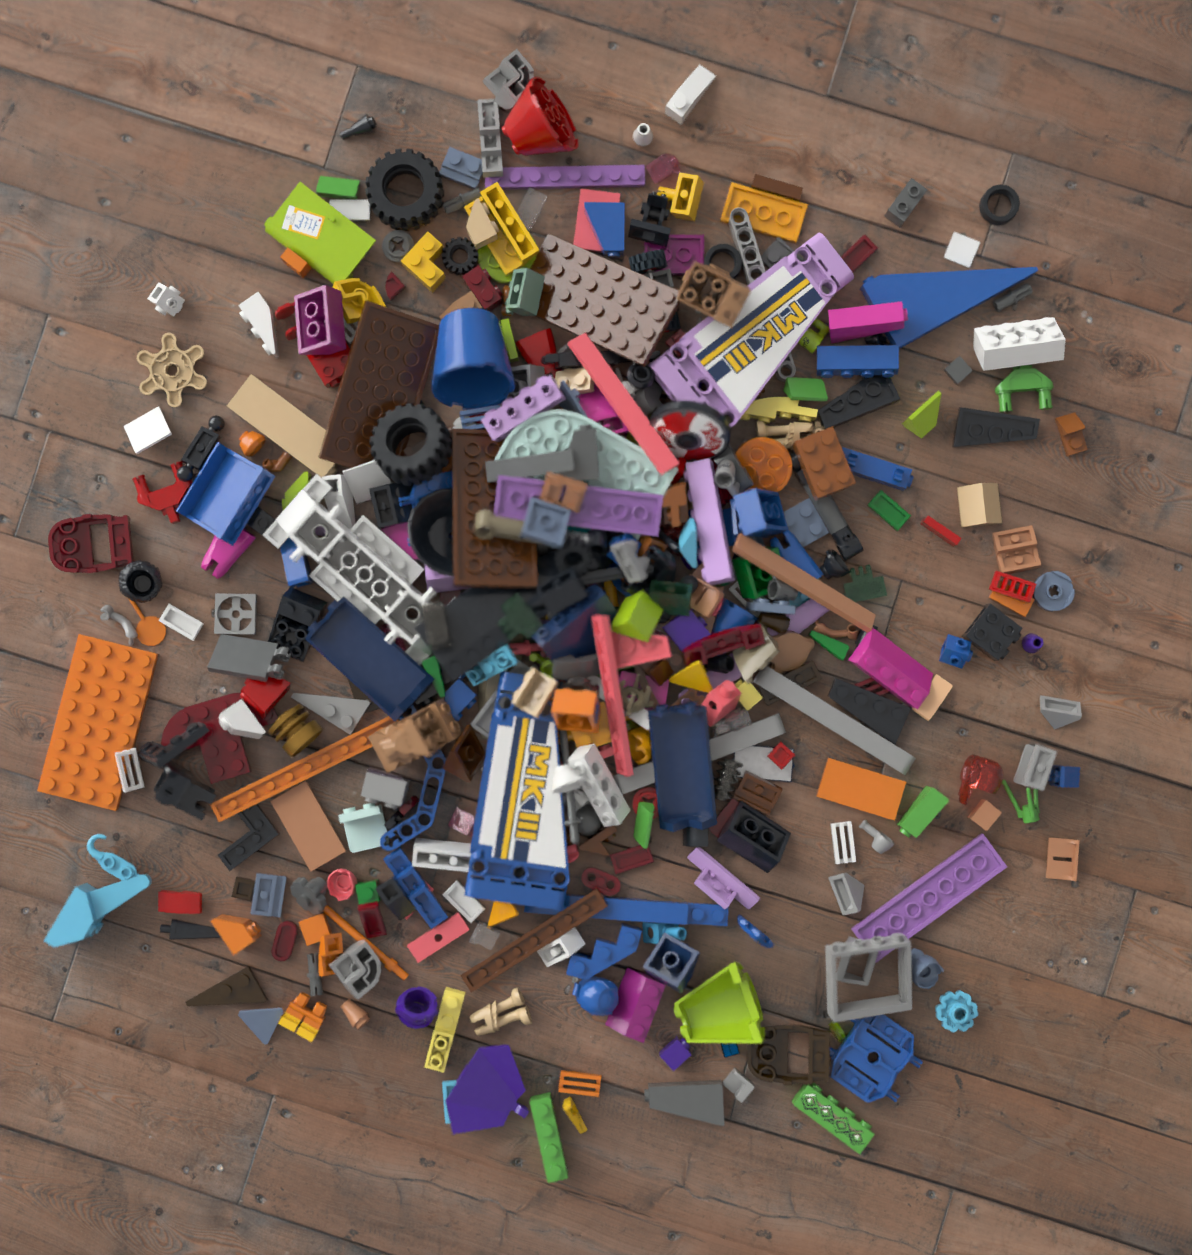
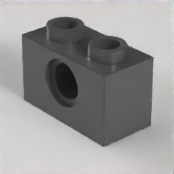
M911 178L887 210L884 217L900 228L928 189Z

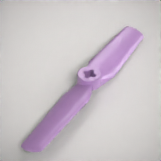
M809 599L795 609V614L786 615L790 618L787 631H794L800 634L827 613L829 609L813 599ZM767 628V631L771 636L779 634L778 632L770 628ZM733 653L729 654L734 660V668L731 672L727 674L713 671L706 672L713 689L725 680L734 682L742 676ZM688 688L679 693L678 698L684 695ZM698 691L697 693L698 696L703 695L705 697L707 695L703 691ZM685 698L681 701V704L685 705V703L692 701Z

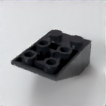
M402 482L400 484L392 483L369 489L379 529L409 522L413 509L412 505L400 506L399 503L406 502L407 500L399 501V498L410 496L414 483L410 486L403 485Z
M290 587L282 595L268 642L277 643L279 648H289L288 654H291L292 658L304 662L311 646L305 640L309 634L307 629L315 621L319 623L322 620L327 602Z

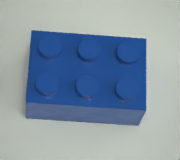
M755 488L734 496V509L739 515V528L744 536L768 538L788 530L778 492Z

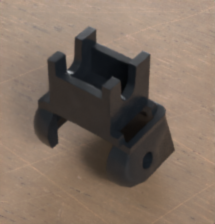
M172 760L161 767L164 770L154 786L155 800L165 806L174 805L176 809H180L202 821L206 814L203 813L204 808L196 802L202 800L212 804L216 797L214 794L215 789L192 778L190 771Z

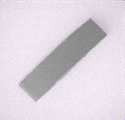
M494 99L477 100L483 178L502 177L503 166L498 104Z

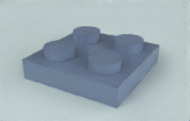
M531 497L521 537L560 549L563 545L571 510Z
M810 498L784 512L788 530L795 535L803 547L829 533Z
M757 598L753 599V602L746 603V610L795 614L796 606H789V601L773 600V603L769 604V599Z

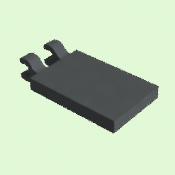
M221 634L207 668L209 672L267 682L268 677L283 678L285 673L281 671L283 666L274 664V661L289 662L291 654H288L289 648H279L277 643Z

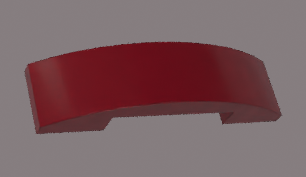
M755 624L734 627L708 635L692 643L683 650L686 666L688 667L697 661H700L702 665L706 664L707 658L743 646L748 650L766 644L762 626Z

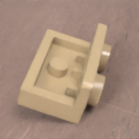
M583 366L577 369L566 368L564 371L556 372L555 381L559 387L560 382L564 380L570 390L575 388L580 394L594 392V381Z
M532 667L525 674L524 682L520 689L515 691L512 704L538 719L559 683Z

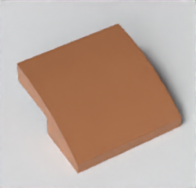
M1032 525L992 534L1000 572L1011 574L1041 567V561L1036 548L1038 543Z

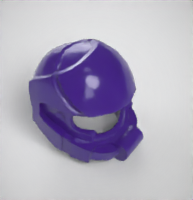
M420 986L410 988L399 996L395 1012L400 1021L407 1027L412 1029L424 1028L439 1013L437 1010V998L427 988Z

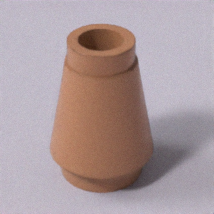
M350 999L341 1006L353 1028L356 1027L357 1030L361 1029L370 1020L367 1016L368 1013Z

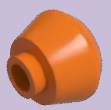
M246 431L239 438L241 441L239 445L244 455L248 457L255 455L266 442L265 436L255 431Z

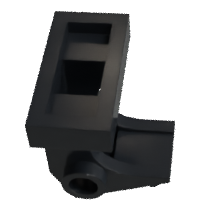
M656 192L648 194L647 203L643 202L640 212V214L644 215L642 221L631 220L628 238L667 247L671 228L664 227L662 224L663 220H668L670 208H667L668 198L665 194L659 196L656 195ZM647 219L657 221L658 225L648 223Z

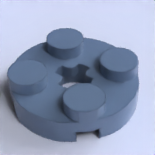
M1051 571L1042 574L1034 582L1036 587L1032 598L1035 599L1034 601H1036L1039 607L1046 611H1060L1071 604L1075 591L1071 579L1066 574L1059 571ZM1056 586L1058 595L1051 596L1049 588Z

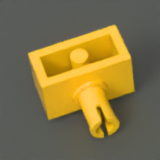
M679 172L676 189L660 186L658 191H661V193L657 192V195L665 194L668 201H672L670 213L675 218L695 221L704 182L698 175Z

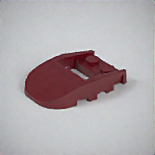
M83 514L77 518H68L57 522L51 528L48 535L51 562L57 569L71 573L104 572L134 562L130 517L128 515L120 517L110 514ZM108 523L111 563L94 565L90 525Z

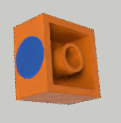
M568 688L556 689L551 712L557 730L598 733L602 711L597 693L590 690H583L581 692Z

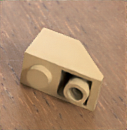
M479 198L474 201L466 225L467 233L476 250L497 240V232H499L495 221L490 222L487 216L490 214L485 203L481 204Z

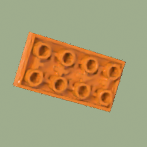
M828 758L816 797L895 821L906 782Z

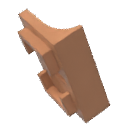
M547 471L539 500L579 513L587 489V483ZM563 485H565L567 488L563 501H559Z
M696 578L698 580V587L683 604L710 618L725 594Z
M1049 837L1046 878L1077 881L1080 840ZM1053 856L1071 858V862L1053 860Z

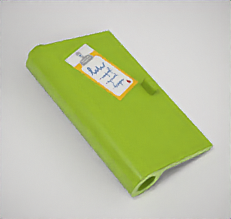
M301 182L297 184L274 216H270L264 224L266 233L304 259L310 267L333 285L335 281L352 278V272L376 242L374 238Z

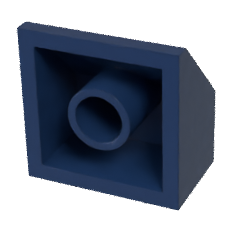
M664 932L643 968L648 975L682 994L693 976L700 953Z

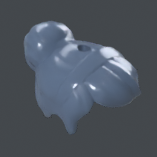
M911 949L912 981L920 988L930 989L936 984L939 978L938 974L944 972V969L936 959L929 955H924L922 950Z

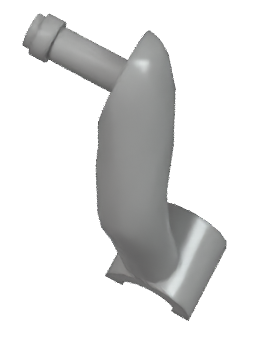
M110 605L103 606L100 611L105 613H102L100 618L102 620L111 618L120 623L125 630V636L129 638L128 644L132 646L134 644L133 638L137 637L138 634L131 622L126 617L114 612L113 607Z

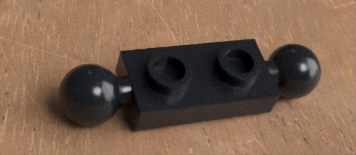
M212 416L208 422V429L201 426L181 458L182 462L186 465L181 466L177 471L179 480L184 482L190 481L193 478V468L200 471L221 438L216 433V431H221L225 425L224 419L221 416Z

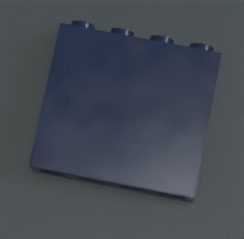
M596 584L587 589L588 596L579 602L567 606L531 635L552 664L553 659L568 655L578 659L597 653L591 617L596 614L608 616L611 627L618 612L607 595ZM583 678L563 679V681L572 688Z

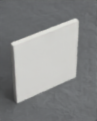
M159 406L124 426L136 454L172 435Z
M375 460L342 471L356 504L371 500L370 488L392 484L390 478L384 474Z

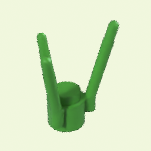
M1003 779L1002 784L1017 811L1018 818H1023L1024 823L1039 821L1038 790L1033 789V804L1030 788L1026 789L1028 804L1023 805V810H1021L1007 782Z

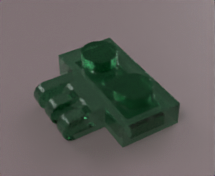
M870 564L866 565L867 573L865 574L862 566L858 567L859 575H856L855 568H850L852 582L843 584L845 596L854 602L887 596L884 577L873 578Z
M518 593L500 606L507 615L497 622V625L501 627L505 623L508 624L502 631L505 634L512 629V632L507 636L509 640L514 638L519 632L528 639L543 626Z

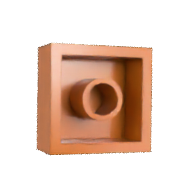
M288 247L280 256L287 266L303 278L312 269L304 259Z
M324 912L299 921L307 946L320 942L322 935L332 934Z

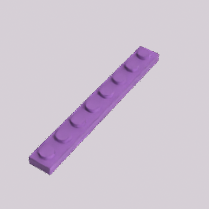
M645 165L503 167L502 177L485 178V189L496 182L499 183L502 190L645 187Z

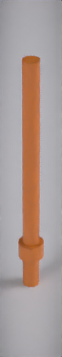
M328 905L322 912L356 941L365 940L389 972L393 971L403 981L409 976L407 972L397 965L398 962L395 959H390Z

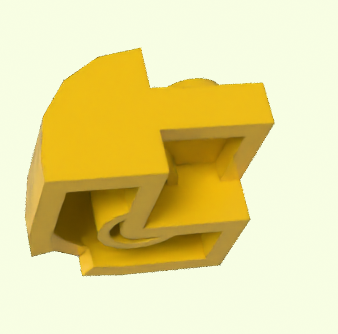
M350 278L334 282L333 288L340 290L342 294L343 317L347 324L359 322L365 300L386 307L375 286H369L367 283L360 281V278Z

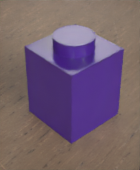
M676 1036L659 1052V1056L675 1071L692 1055L689 1050L691 1046L684 1038L680 1040Z

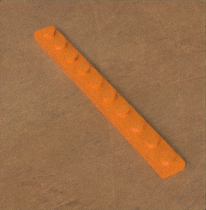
M388 716L213 802L210 805L218 822L373 747L368 737L376 731L395 723V721Z

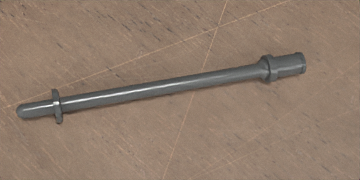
M559 682L558 690L564 689V682ZM559 730L562 764L567 765L570 758L567 731ZM574 790L566 792L569 820L564 822V826H570L571 842L578 844V825L583 822L577 819Z

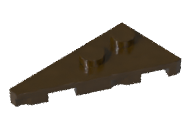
M247 966L187 1000L185 1003L187 1006L263 1003L268 999L250 966Z

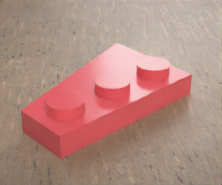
M611 632L617 669L672 657L667 636L652 634L649 642Z

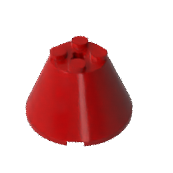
M538 76L533 77L528 82L506 118L502 131L506 137L510 138L513 143L512 148L517 155L530 156L574 151L579 146V139H575L573 134L576 131L574 123L553 89L548 90L544 86L546 81Z

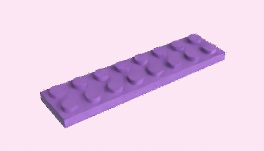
M498 475L494 508L495 515L525 520L531 497L540 498L545 480ZM563 485L559 501H563L567 488L565 485ZM587 486L579 513L570 511L567 526L658 536L663 495Z
M981 833L853 926L851 930L858 939L862 940L872 939L874 936H891L894 933L904 934L909 939L1003 871L1007 866L985 835ZM894 949L879 951L876 962Z

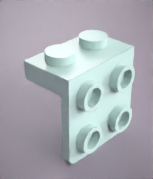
M364 804V809L356 810L355 807L343 809L344 813L339 815L340 823L344 824L349 850L352 853L381 846L380 839L383 834L388 832L384 826L385 818L381 804ZM388 836L385 837V838H386V841L384 842L385 845L389 844V842H390Z

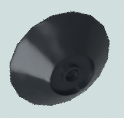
M452 488L439 489L424 496L412 509L407 525L409 544L418 560L433 572L453 577V540L448 537V535H453Z

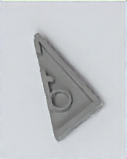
M293 693L291 696L297 702L350 735L354 732L372 702L371 700L312 695L308 693Z

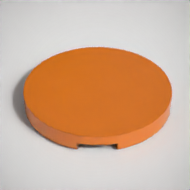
M768 437L752 438L741 444L735 452L741 465L746 468L754 482V485L746 489L745 492L755 488L778 492L788 484L793 469L792 458L786 447L777 440Z

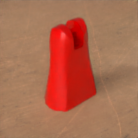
M551 328L544 329L515 343L528 365L544 367L545 375L552 372L554 379L556 372L562 371V369L555 370L554 364L543 365L541 363V358L545 355L557 354Z

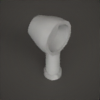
M866 819L859 826V828H862L874 837L872 848L878 853L883 854L895 844L888 836L870 825Z

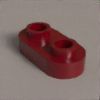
M595 867L586 868L581 876L582 882L586 887L593 890L598 888L601 893L608 896L616 895L621 887L620 881L616 876ZM591 873L596 876L593 881L588 879V875ZM609 881L614 883V887L611 889L606 886Z

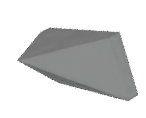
M1040 695V711L1054 730L1081 719L1080 702Z
M847 873L828 877L842 915L861 911L864 884Z

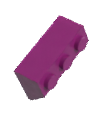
M323 285L294 296L299 354L324 355L345 350L346 341L341 291Z
M627 967L618 989V1005L612 1014L608 1015L605 1025L626 1037L644 1043L666 985L652 976Z

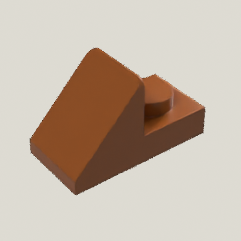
M1074 412L1055 418L1066 456L1087 451L1088 448L1082 432L1086 428L1077 414Z

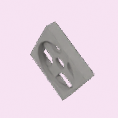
M215 593L214 634L256 635L257 594ZM232 598V608L221 610V604L226 599ZM241 598L248 601L252 610H243L241 608ZM233 611H239L240 616L234 618L232 616ZM220 618H229L232 621L231 630H227L221 625ZM243 618L252 619L245 629L240 630V621Z

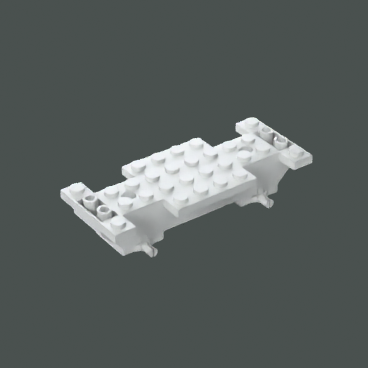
M316 474L266 530L263 536L277 548H280L290 537L298 547L290 556L295 562H298L304 553L313 557L318 563L320 562L309 575L316 583L337 601L345 597L374 624L382 618L389 624L392 630L384 640L386 642L389 640L388 644L391 645L398 636L405 638L411 644L405 653L418 665H421L422 660L429 657L432 652L414 628L440 610L430 601L437 594L435 590L431 593L432 587L423 595L412 585L424 568L366 516L363 515L351 529L347 528L336 518L343 511L342 507L336 504L329 512L320 504L321 500L333 487ZM318 526H322L326 531L323 538L318 537L315 533ZM415 608L418 611V617L410 618L407 615V610Z

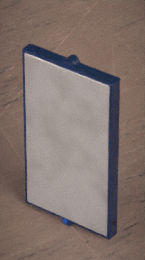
M752 745L734 752V757L731 759L733 762L732 777L742 778L745 771H748L765 780L792 782V770L795 764H793L792 759L781 770L767 757L774 747Z

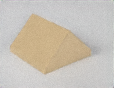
M978 483L957 487L961 528L1002 523L998 483Z

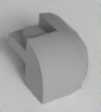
M516 49L502 60L497 69L484 78L483 83L496 97L494 101L504 109H511L516 104L530 79L534 77V70Z
M365 940L355 942L329 964L330 968L340 979L339 981L357 1000L378 983L381 974V962Z

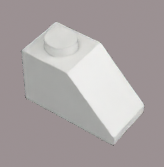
M242 699L221 712L218 717L221 727L225 731L228 730L230 734L260 739L265 734V730Z
M574 927L537 952L546 967H549L574 954L585 945V942Z

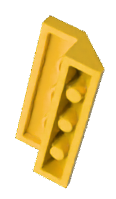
M496 182L480 192L481 197H479L481 204L485 203L490 212L487 216L490 222L495 221L499 232H497L498 239L487 244V247L505 276L513 273L514 269L523 267L540 250L499 183ZM474 201L464 207L468 216H470Z

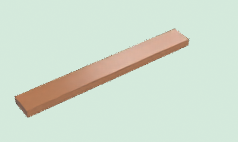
M740 533L737 536L733 552L868 633L872 630L876 616L874 613L751 538L744 536V534Z

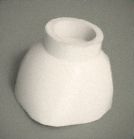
M569 764L559 766L555 769L556 775L553 779L551 792L565 793L581 787L587 779L585 776H579L576 771L572 770Z

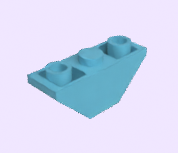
M504 644L465 674L472 685L475 686L517 664L518 660L509 646Z

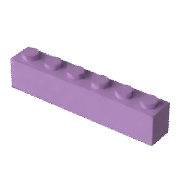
M710 458L686 463L687 470L684 471V477L690 486V490H687L689 501L693 502L694 509L691 510V516L697 525L696 540L700 541L701 549H698L700 561L704 563V569H702L703 580L707 581L711 586L735 581L718 486L714 482V463Z

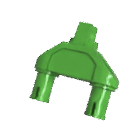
M1032 365L1013 367V371L995 388V393L999 397V413H1004V411L1005 413L1012 412V392L1025 391L1038 392L1039 410H1044V408L1045 410L1052 409L1051 391L1053 390V382L1040 371L1032 368Z

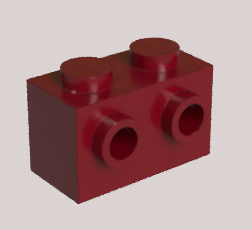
M478 265L462 276L464 283L473 292L483 310L491 312L503 304L501 299L503 294L497 285L493 287L489 281L492 278L486 269L482 270Z

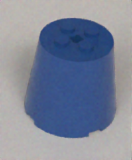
M479 308L459 309L443 317L439 324L432 379V392L435 398L449 407H452V405L462 406L463 410L495 406L508 399L507 395L514 391L515 383L499 319L493 313Z

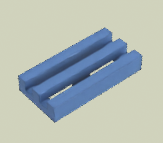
M500 405L460 411L462 429H486L483 424L466 426V423L481 421L485 415L466 419L465 417L484 414L491 409L496 410L500 408Z

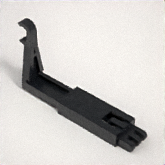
M609 350L599 351L609 366H615L619 363H632V361ZM654 351L648 362L651 363L660 356V351ZM573 352L547 354L541 358L543 365L554 364L555 370L582 367V364ZM661 394L659 399L663 400L667 395Z

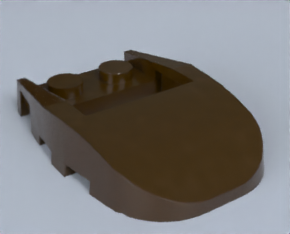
M804 1025L765 1026L763 1042L747 1043L748 1068L756 1078L762 1081L783 1083V1085L792 1086V1084H813V1081L825 1080V1083L830 1080V1031ZM788 1032L809 1033L808 1074L788 1073Z

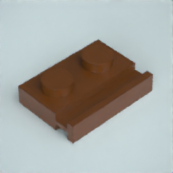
M745 771L733 794V798L770 815L782 792V788Z

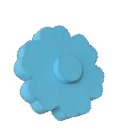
M957 990L955 993L947 991L940 996L941 1004L935 1006L936 1018L942 1021V1026L951 1032H956L958 1029L966 1031L973 1026V1018L978 1016L977 1004L971 1001V996L968 993H964L961 990Z

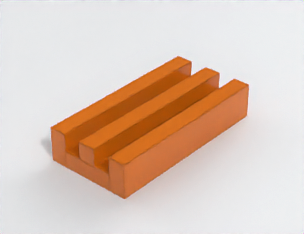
M561 1070L558 1092L599 1097L601 1075ZM564 1076L597 1081L596 1083L564 1080ZM563 1084H564V1085H572V1086H580V1087L596 1088V1089H595V1091H593V1090L569 1088V1087H563Z

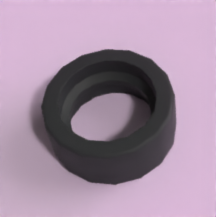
M1003 184L994 185L980 199V214L985 221L992 225H1004L1011 221L1019 211V196L1010 186ZM994 194H1003L1010 200L1011 209L1005 216H996L989 210L988 201Z
M729 244L713 246L704 258V265L709 266L716 254L727 253L734 260V269L730 276L735 280L742 267V258L739 251Z

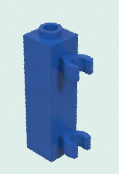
M842 447L852 475L901 491L911 486L913 481L912 469Z

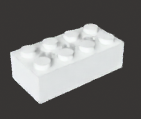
M1045 317L1038 320H1024L1017 323H1003L1002 325L974 328L973 349L983 371L1064 360L1066 339L1055 318Z

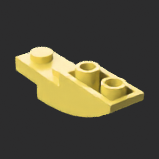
M769 397L754 400L740 419L750 420V418H755L758 421H763L765 424H770V421L774 422L776 414H778L783 419L796 417L801 422L810 423L811 420L817 418L818 409L798 406L799 400H791L789 397Z
M449 987L445 988L425 1068L444 1073L466 992Z

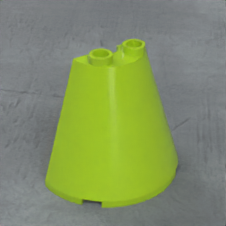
M731 963L674 1003V1014L676 1018L682 1020L683 1025L680 1026V1031L683 1038H686L687 1043H761L764 1041L765 1028L760 1025L764 1019L759 998L749 974L742 972L744 968L741 963Z

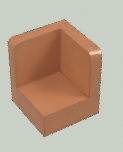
M981 799L967 818L974 821L983 830L988 831L1002 812L987 800Z

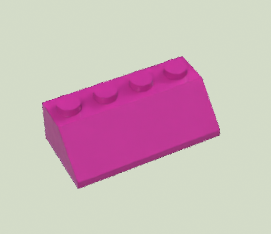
M873 627L848 659L852 664L912 708L918 710L930 693L933 673Z

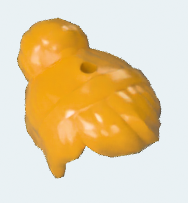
M640 725L639 728L627 731L630 754L638 765L648 763L652 755L650 730H646Z

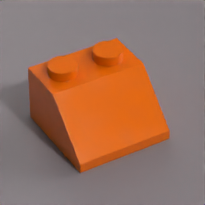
M221 914L211 920V923L233 955L262 936L259 925L255 921L252 922L251 919Z

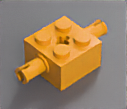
M604 701L599 703L602 712L598 733L567 731L568 741H575L577 748L590 744H595L598 747L612 742ZM625 716V722L632 720L629 717Z

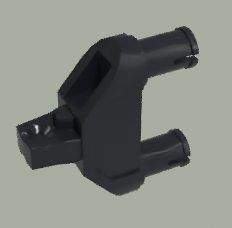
M650 546L649 549L654 552L652 553L647 549L646 556L655 561L653 564L654 575L647 574V577L638 584L635 582L629 583L626 578L624 581L629 585L622 582L621 589L631 595L644 591L655 600L662 597L666 591L669 592L675 586L673 582L675 581L676 562L670 552H663L656 546Z

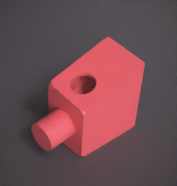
M725 680L709 692L701 706H706L709 727H712L736 708L741 691L735 687L733 682Z

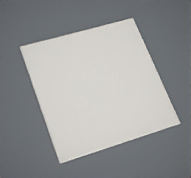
M954 232L944 258L970 268L980 242Z

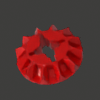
M644 787L637 791L633 797V810L637 815L638 803L644 802L642 797L648 800L655 797L652 802L655 809L653 819L659 816L656 789Z

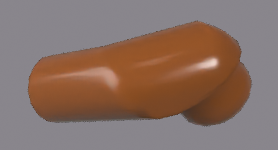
M284 451L279 459H265L262 462V467L270 473L280 472L285 468L292 456Z

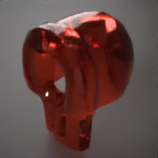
M970 755L964 762L960 772L959 802L966 805L974 788L996 794L1002 785L1004 777L1000 764L979 755Z

